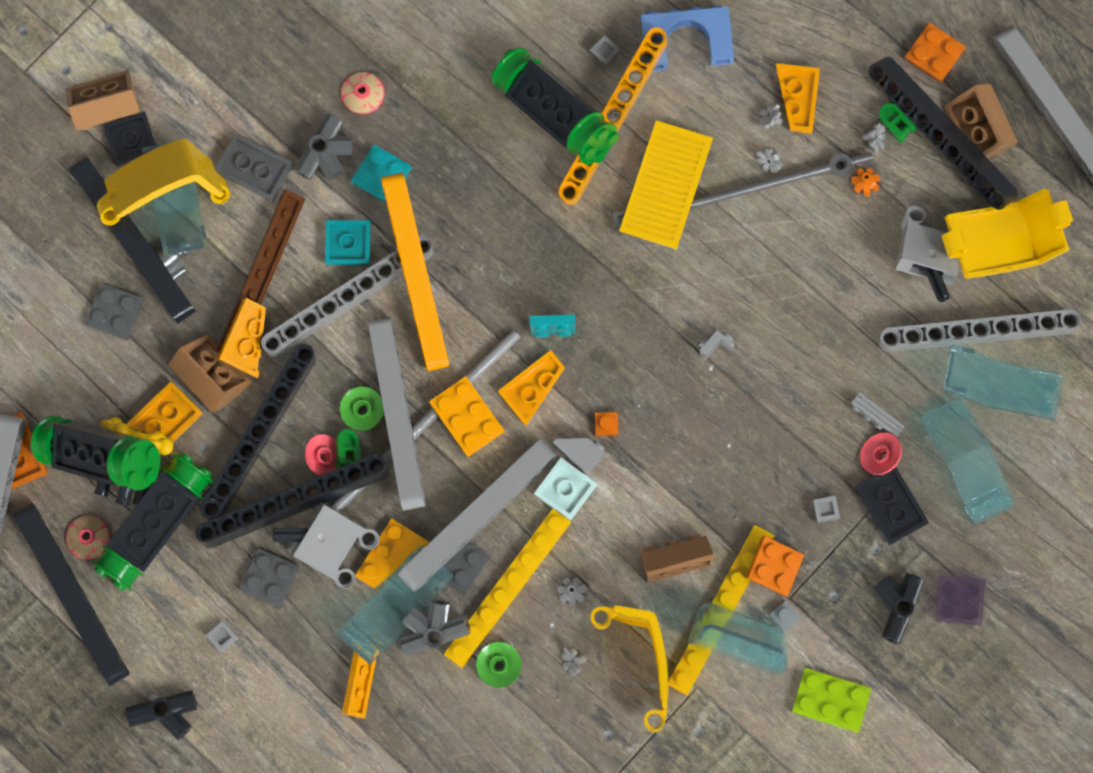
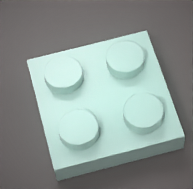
M560 458L534 495L571 521L598 484L563 458Z

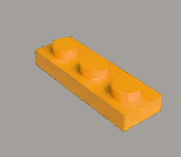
M355 646L342 714L365 719L378 654L377 650Z

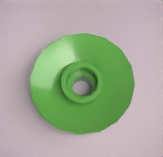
M369 387L351 389L344 395L340 403L339 410L342 420L348 427L354 430L365 431L372 429L379 424L384 415L381 396ZM361 407L367 408L365 414L359 413Z
M503 642L488 644L481 650L476 661L477 673L481 680L487 685L497 688L506 687L515 682L520 675L522 667L521 658L516 649ZM497 662L503 663L504 666L501 670L495 668Z

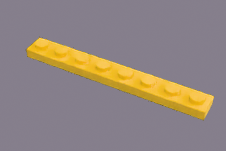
M555 509L550 511L468 621L471 634L455 639L444 653V656L463 669L571 524L570 520Z
M754 525L671 676L668 686L688 696L750 582L745 577L762 536L773 539L775 535Z

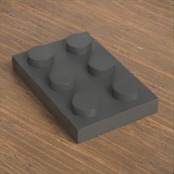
M235 133L218 162L215 171L223 178L273 202L294 163Z

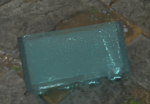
M713 603L704 604L699 608L687 644L772 675L783 674L787 663L786 635L781 628Z

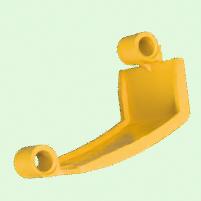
M179 139L134 159L104 180L107 193L97 202V209L103 224L114 225L121 217L153 199L194 181L209 192L211 200L216 204L228 201L230 191L224 178L215 171L212 160L190 141Z
M1042 189L1020 201L1011 203L1002 210L989 207L948 214L945 216V221L949 232L941 237L948 258L959 259L964 277L966 279L1038 266L1067 252L1069 247L1063 229L1070 226V223L1074 220L1067 201L1053 203L1049 189Z
M614 605V608L604 606L595 608L591 613V623L596 629H606L612 619L628 625L649 629L658 669L661 710L649 711L644 717V725L650 732L661 731L665 724L667 712L668 672L664 643L656 615L651 611ZM597 613H605L608 617L607 621L603 624L597 623L594 619ZM652 715H657L661 719V724L657 727H652L648 723V718Z

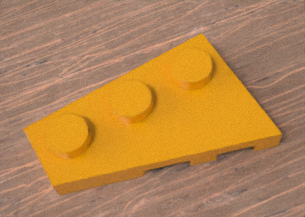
M776 63L790 132L812 134L820 68Z
M243 298L217 360L254 378L259 377L258 363L259 358H261L260 344L264 329L266 307L248 298Z
M550 350L498 390L499 395L525 427L565 370V367Z
M391 518L379 537L378 545L370 551L355 576L375 589L430 542Z

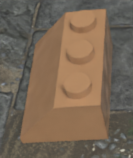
M130 71L66 89L68 109L76 131L80 129L88 130L94 125L108 124L115 119L126 118L140 113L139 102Z
M991 84L975 85L944 105L948 117L987 158L1001 154L1018 143Z
M207 334L179 348L168 365L202 403L214 413L233 401L252 381L242 371L217 360L219 353L215 351L218 344Z
M700 534L687 537L688 541L679 543L678 540L667 542L665 544L666 547L657 549L656 546L644 549V553L640 554V559L647 583L712 566L715 558L707 536L701 537Z

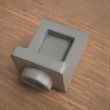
M717 330L711 338L707 336L699 345L701 348L699 355L707 360L720 344L731 352L735 345L733 338L726 332L721 333Z

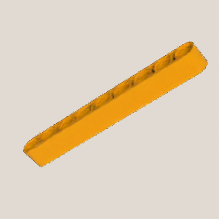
M655 27L648 31L601 113L605 121L613 123L618 131L667 47V36L661 28ZM656 35L663 37L662 42L659 44L651 42L652 38ZM645 54L652 56V60L648 63L640 61L641 57ZM637 73L641 75V79L638 82H631L629 80L630 76ZM629 93L630 98L626 102L619 100L620 94ZM611 112H618L619 118L615 121L608 120V115ZM579 155L576 157L559 187V195L565 204L574 205L580 200L600 163L595 162L586 165L580 161ZM579 169L586 171V176L582 179L575 177V173ZM572 188L575 190V195L572 198L564 197V192L567 189Z
M401 172L381 177L382 188L426 370L429 372L449 367L448 356L404 174Z

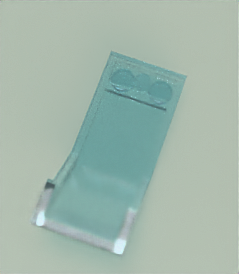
M168 143L142 148L143 154ZM195 181L153 199L164 256L209 247Z
M952 345L943 390L987 408L1055 421L1064 375L1002 364L975 353V349Z
M961 397L920 415L927 435L932 438L951 472L972 524L975 525L1015 506L991 446Z
M421 546L405 559L403 565L381 591L338 629L336 633L369 665L409 628L402 621L413 607L416 606L424 612L430 605V600H434L454 576L443 566L414 592L398 574L424 549Z

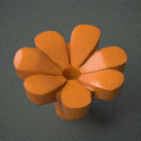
M859 168L856 171L857 176L851 179L852 184H857L854 187V191L859 193L863 190L865 197L870 196V190L877 192L879 186L876 182L880 181V176L878 174L873 175L874 171L871 168H868L866 172Z

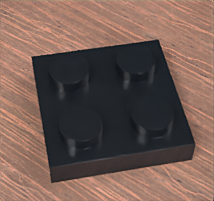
M145 111L103 125L117 168L157 148Z

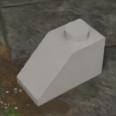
M589 438L555 439L553 442V447L586 476L605 458L604 448L596 440L592 442Z

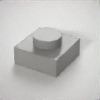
M604 35L589 50V53L606 67L620 53V49Z
M836 496L812 501L817 523L840 519Z
M788 600L769 614L783 633L802 619Z
M223 620L206 635L221 654L239 639Z

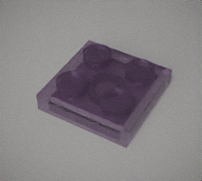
M939 575L935 622L982 626L985 579Z

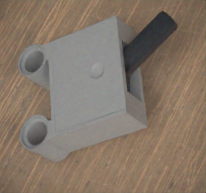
M910 206L900 223L902 235L895 270L928 279L936 299L940 302H945L950 298L945 284L952 285L958 275L960 265L958 258H948L941 237L949 232L948 227L944 232L923 226L922 224L926 218L925 211L919 206Z
M322 502L306 528H274L272 530V540L274 542H297L291 554L333 579L343 589L352 587L356 581V576L349 567L340 566L355 540L368 550L375 548L379 543V535L371 527H363ZM368 532L372 533L373 540L367 544L363 543V535ZM342 572H349V580L345 583L339 582V575Z

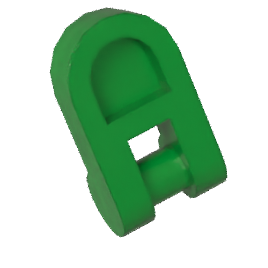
M888 103L881 107L878 115L879 121L899 143H903L910 132L913 133L918 129L895 104ZM900 121L904 124L902 129L896 126Z
M350 429L342 430L335 438L336 469L361 460L358 435ZM346 453H351V459H346Z

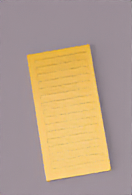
M656 120L619 232L677 250L713 137Z

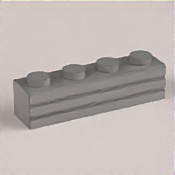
M861 392L851 402V409L856 413L862 414L866 421L874 423L876 429L895 435L896 438L905 427L903 424Z

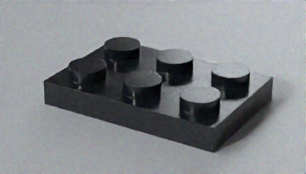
M896 466L890 472L883 475H874L854 487L889 546L929 524L928 519Z

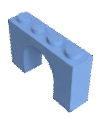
M714 5L709 9L692 7L688 11L671 9L666 13L649 11L645 15H641L642 40H644L648 31L655 27L663 29L667 38L677 28L684 26L695 27L701 30L708 39L711 66L733 64L734 52L729 7ZM656 35L652 38L651 42L659 44L662 42L663 37ZM666 48L653 71L668 70ZM644 55L645 63L652 60L651 55Z

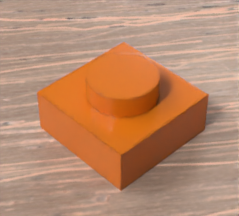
M618 412L595 413L596 437L618 436Z

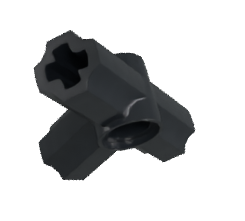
M906 573L901 588L897 586L890 576L881 580L873 588L891 610L881 638L900 645L925 580L914 574ZM905 604L908 606L909 612L902 614L897 610V606Z
M193 690L126 707L125 710L130 728L158 720L179 741L193 727L181 714L196 711L198 708ZM165 703L167 705L166 712L158 715L156 712L157 706Z

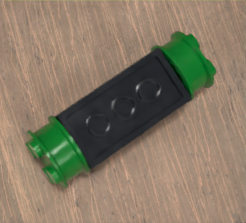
M525 48L507 50L496 68L491 72L492 84L497 89H503L505 96L563 147H566L573 154L577 153L583 164L589 165L595 162H602L607 152L619 139L617 127L613 123H607L600 112L595 110L542 65L538 59L531 58Z
M54 415L43 418L34 426L31 437V450L35 459L42 464L52 465L54 469L106 484L127 486L133 490L145 489L157 479L160 468V454L156 445L151 441L140 440L134 436L70 419H63Z
M175 452L172 453L174 458L166 468L160 469L162 472L157 476L156 481L151 484L106 546H102L104 550L97 560L91 561L95 565L93 570L103 578L108 575L114 579L111 584L121 591L125 589L130 592L132 591L131 586L138 576L144 575L142 572H145L196 502L202 498L200 494L208 483L213 484L214 482L209 478L211 473L202 466L195 467L191 464L193 459L183 452L180 455Z

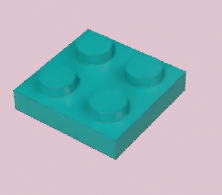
M374 144L353 176L351 183L386 203L381 177L403 172L406 179L412 170V166Z
M326 220L325 265L370 266L371 221Z
M575 314L530 316L531 335H535L536 338H547L550 334H558V337H570L571 334H576Z

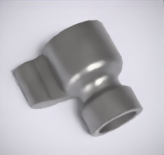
M182 238L176 243V246L168 245L156 254L175 281L186 274L181 258L189 256L193 251L186 240Z

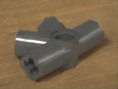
M326 113L316 133L310 139L309 145L295 167L294 172L305 179L311 180L318 167H320L327 180L337 177L344 171L337 157H352V136L336 137L343 125L342 121ZM322 143L325 148L321 151H316L313 149V145Z
M430 600L428 616L418 607L414 606L402 621L414 631L399 638L403 653L407 657L429 648H437L441 644L471 634L470 625L465 615L448 620L450 603L443 600ZM430 632H438L440 635V639H432L430 636Z

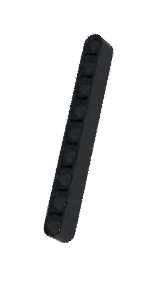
M887 56L869 66L868 73L870 78L994 209L1002 210L1017 200L1018 192L1011 182L893 58Z
M86 156L68 169L97 209V202L107 193V188L103 178ZM129 215L121 217L114 225H108L175 322L179 324L196 312Z
M301 344L295 348L202 502L201 513L208 521L225 514L314 366L316 355L310 345ZM303 352L311 353L308 360L303 361L299 357ZM291 371H298L299 376L297 379L291 380L288 378ZM280 390H287L288 394L285 398H277L276 395ZM269 409L276 410V414L272 418L265 417V413ZM263 428L265 431L263 436L258 438L253 436L256 429ZM251 447L253 448L252 454L248 457L242 456L243 449ZM233 467H241L239 475H230ZM222 486H229V493L227 495H219L218 491ZM216 505L218 507L214 515H207L209 506Z
M370 455L204 522L197 527L196 537L206 548H214L316 507L321 502L326 503L386 478L389 468L380 455ZM375 464H382L378 471H372V467ZM353 473H361L358 479L351 480ZM333 481H339V485L336 488H330V484ZM318 489L317 495L309 497L311 490ZM291 498H297V502L294 505H288V501ZM276 506V510L272 514H267L269 507ZM254 514L253 521L247 523L246 518ZM234 523L231 530L225 531L227 524ZM212 531V536L204 540V535Z
M32 502L14 512L12 515L107 684L112 686L129 676L130 673L36 506Z

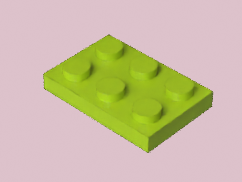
M805 668L792 713L859 733L872 688Z

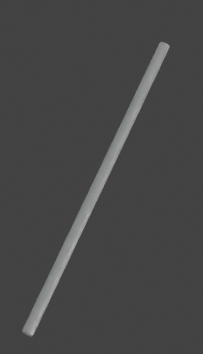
M512 330L465 375L471 384L521 338L516 331ZM433 408L412 426L414 440L438 418ZM391 447L381 456L387 466L393 461ZM375 464L372 467V471L380 470L382 464ZM365 487L338 497L329 507L340 512ZM292 542L286 547L290 554L297 542Z

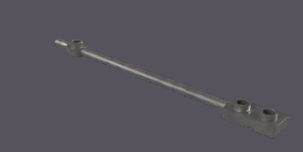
M872 152L850 158L844 153H837L831 157L828 164L693 199L690 209L829 172L837 177H843L850 172L851 166L874 161ZM841 163L844 165V168L838 169L836 164ZM626 210L612 213L618 236L625 235V233H621L619 230Z

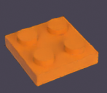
M929 23L906 54L904 60L941 84L966 49V46Z
M762 536L745 578L779 595L788 597L804 554L771 538Z

